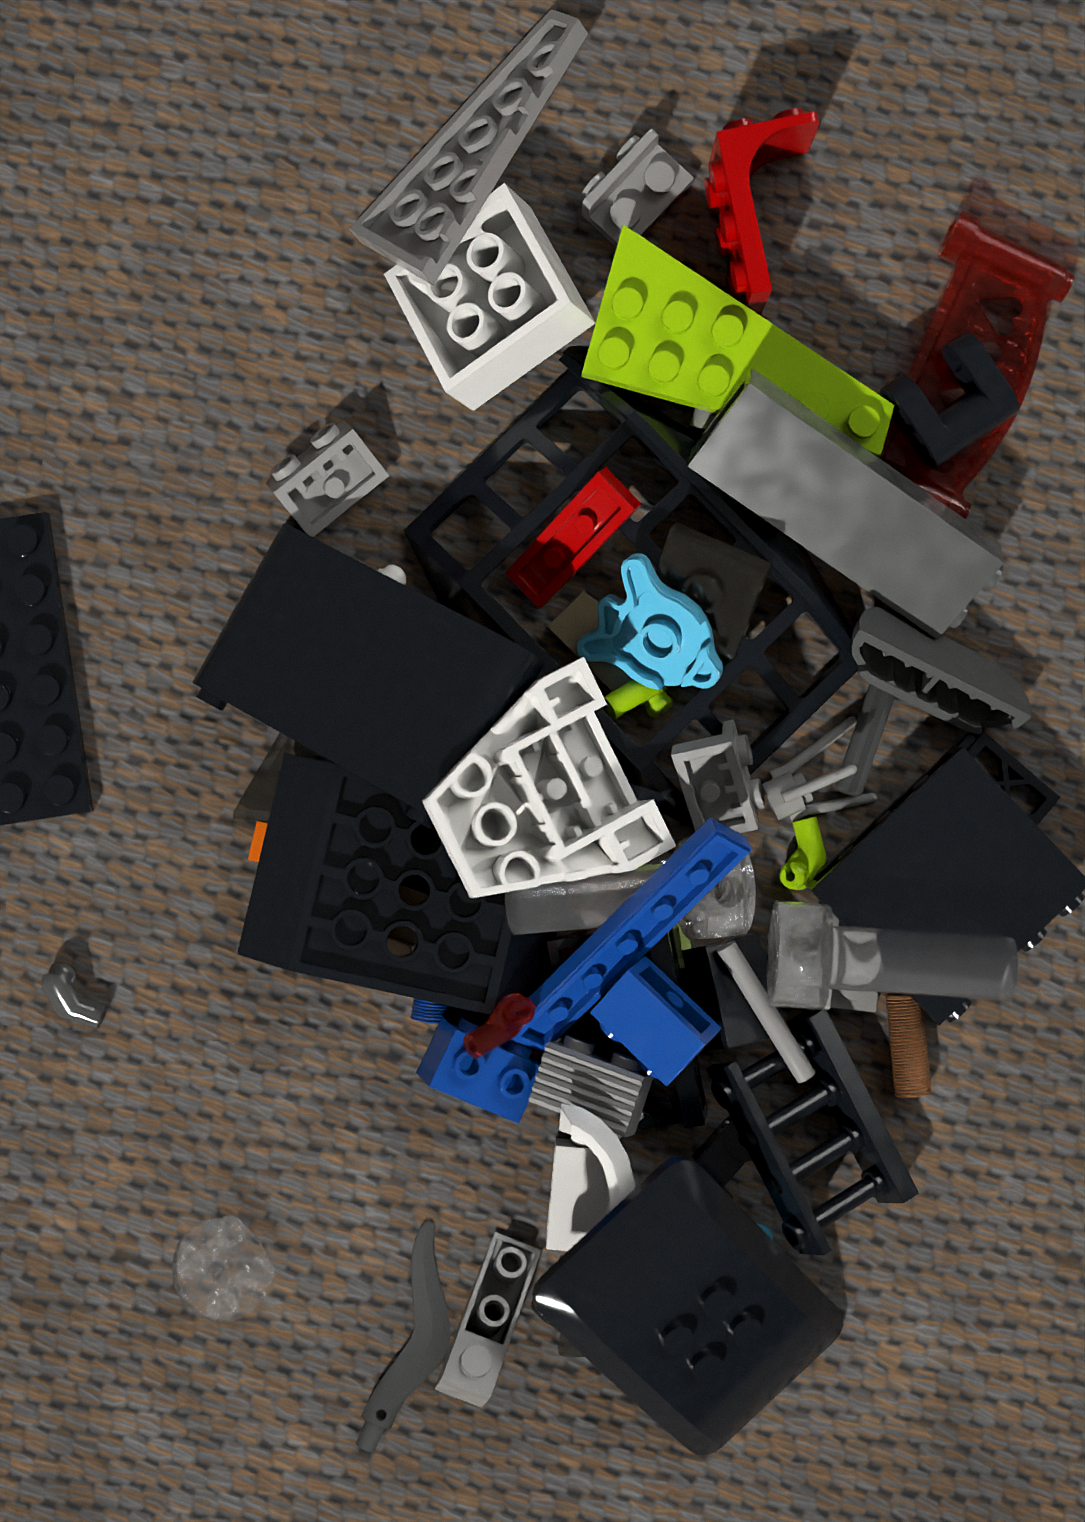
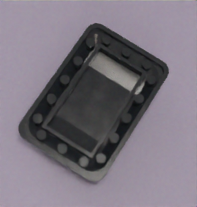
M684 1155L671 1157L658 1166L538 1279L532 1292L533 1303L540 1314L564 1338L662 1428L688 1450L697 1455L711 1454L723 1447L837 1339L844 1325L843 1316L835 1304L696 1160Z

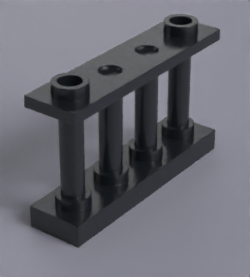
M819 1009L803 1012L787 1021L795 1040L815 1071L813 1075L816 1079L815 1087L767 1117H764L751 1090L788 1068L778 1050L742 1071L737 1061L714 1064L706 1070L713 1081L711 1083V1090L716 1101L728 1111L783 1220L782 1231L786 1240L794 1249L798 1250L799 1254L824 1256L832 1251L822 1229L872 1197L876 1198L878 1203H905L919 1194L827 1010ZM823 1106H829L839 1125L838 1133L788 1164L775 1136ZM848 1151H851L862 1170L861 1180L814 1210H811L798 1183Z

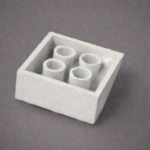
M505 183L488 196L434 286L397 264L384 274L445 392L473 411L595 324L592 315L533 210Z

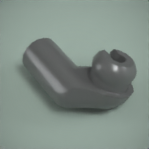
M63 962L52 964L49 973L43 975L42 990L55 1012L61 1017L99 1029L103 1022L107 1005L78 995L72 984L76 979L75 969L72 966Z

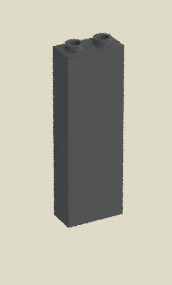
M754 369L749 371L691 449L688 461L689 468L937 640L948 627L955 629L961 624L970 610L971 605L969 603L981 589L988 591L992 588L1004 570L1000 543Z

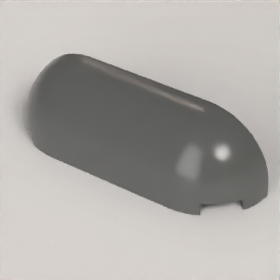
M881 607L869 608L857 620L851 638V653L858 666L859 675L871 685L964 731L975 734H982V728L1001 727L1011 723L1014 729L1023 725L1032 717L1031 705L1024 690L1006 670L987 657L943 635L937 640L900 613Z

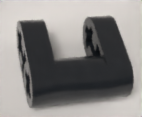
M968 331L961 333L941 349L947 367L965 393L937 413L918 385L905 374L900 375L880 389V396L895 405L892 419L917 456L932 470L942 466L1020 410L1019 401L1013 389L981 342Z

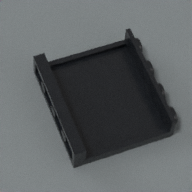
M952 746L805 885L938 1025L942 1024L946 1019L948 1022H953L964 1014L972 1003L969 999L971 995L983 984L986 987H990L998 982L1009 970L1007 962L1021 949L1027 952L1034 948L1046 936L1047 931L1044 927L1058 914L1063 917L1071 913L1085 898L1082 893L1085 890V876L964 747Z

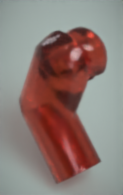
M518 993L503 997L486 1023L464 1036L463 1043L468 1054L473 1058H480L517 1036L523 1025L530 1023L535 1015V1006L532 1000Z

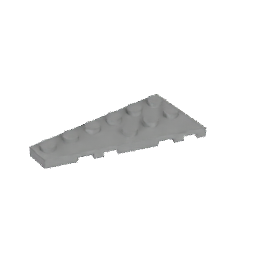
M551 9L351 226L349 230L365 246L434 286L587 37L588 32L579 19Z

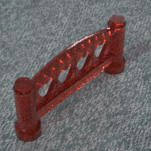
M962 209L959 210L950 224L937 254L938 257L956 265L907 376L918 385L936 413L943 409L945 406L936 392L962 388L947 367L941 349L949 341L968 331L981 343L993 342L1000 347L1002 355L995 364L1013 389L1021 408L1037 365L1044 335L1048 303L1051 300L1059 303L1063 301L1072 286L1075 275L1067 272L1068 268L980 226L979 217ZM1005 297L1017 298L1022 304V312L1019 316L1012 319L1014 325L1012 334L1002 336L997 333L978 301ZM1017 414L951 459L952 467L948 473H940L927 467L917 456L892 417L882 453L878 458L964 519H967L972 504L964 500V495L962 494L995 453Z

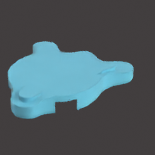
M642 553L632 554L621 565V575L627 599L608 594L599 601L597 606L598 628L585 633L578 640L576 647L578 655L581 658L584 657L588 662L604 661L614 664L635 681L657 690H661L664 686L681 685V687L696 686L703 689L712 687L720 679L723 665L715 651L713 632L706 614L687 595L666 586L657 576L650 559Z

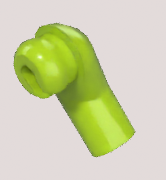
M632 679L604 696L607 705L603 707L614 720L636 706L641 707L643 705L646 707L649 716L656 718L672 707L673 700L665 692L668 689L666 686L661 690L646 687Z
M817 816L792 822L798 848L782 866L779 873L782 884L788 889L803 890L807 888L805 885L826 864L827 856Z

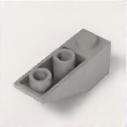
M494 1232L434 1388L435 1390L481 1408L490 1399L542 1250Z

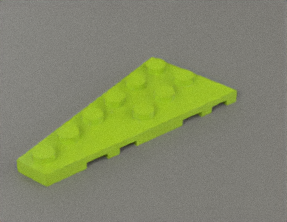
M623 224L582 370L583 378L718 414L749 371L754 369L875 456L879 457L881 455L894 404Z

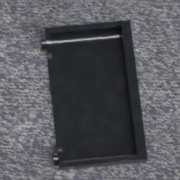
M283 523L192 683L200 687L196 695L197 698L222 712L228 703L405 802L408 804L404 815L432 829L434 824L422 800L536 681L545 664L533 653L515 642L302 531Z

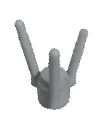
M851 716L788 763L770 771L773 779L763 783L762 786L778 821L789 816L791 822H794L809 815L856 807L877 801L878 797L875 793H868L856 797L849 796L805 805L813 800L811 792L855 774L857 767L854 764L831 771L807 782L801 772L792 776L793 772L854 727L857 723L856 717Z

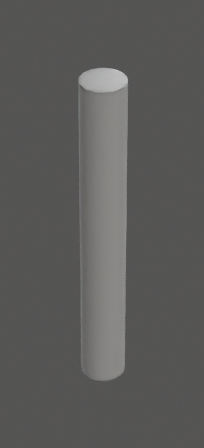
M735 940L724 944L717 950L719 956L797 1083L810 1079L815 1074L813 1067Z

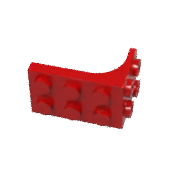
M791 108L777 113L773 116V120L754 124L752 119H739L727 123L723 126V130L716 132L708 163L710 177L704 179V186L709 208L718 207L720 226L715 227V239L719 256H728L731 275L725 277L727 294L759 315L764 310L772 292V286L749 178L756 170L767 163L808 153L820 124L818 112L815 111L804 113L802 108Z

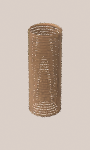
M895 992L885 995V1002L887 1003L886 1009H888V1028H890L888 1034L890 1035L889 1041H891L890 1053L892 1057V1075L894 1076V1095L902 1098L930 1095L932 1093V1086H930V1064L928 1060L929 1054H927L929 1051H927L924 1010L910 995H895L899 994Z

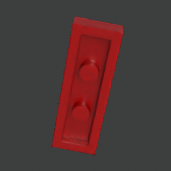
M607 467L597 472L505 574L541 609L642 504Z

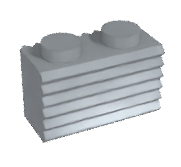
M570 1035L565 1036L564 1042H548L545 1046V1052L542 1056L538 1073L535 1076V1083L529 1095V1102L558 1113L561 1112V1102L579 1106L599 1117L615 1134L623 1137L635 1135L653 1077L641 1070L637 1059L617 1052H613L611 1059L593 1053L595 1044Z

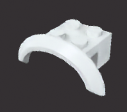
M561 1102L559 1131L574 1136L588 1146H577L570 1139L556 1138L546 1249L568 1251L635 1189V1181L628 1155L617 1135L599 1117L586 1109Z

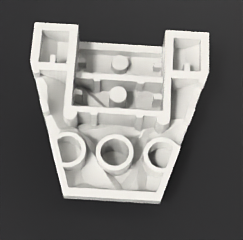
M584 657L536 680L422 800L470 898L539 887V885L560 881L586 879V877L607 873L633 871L676 847L654 799L637 801L594 711L607 705Z

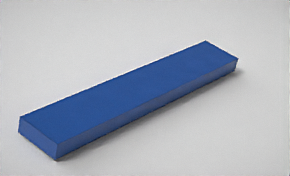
M710 817L502 1024L506 1038L544 1053L548 1042L557 1041L629 968L636 964L753 850L747 837Z

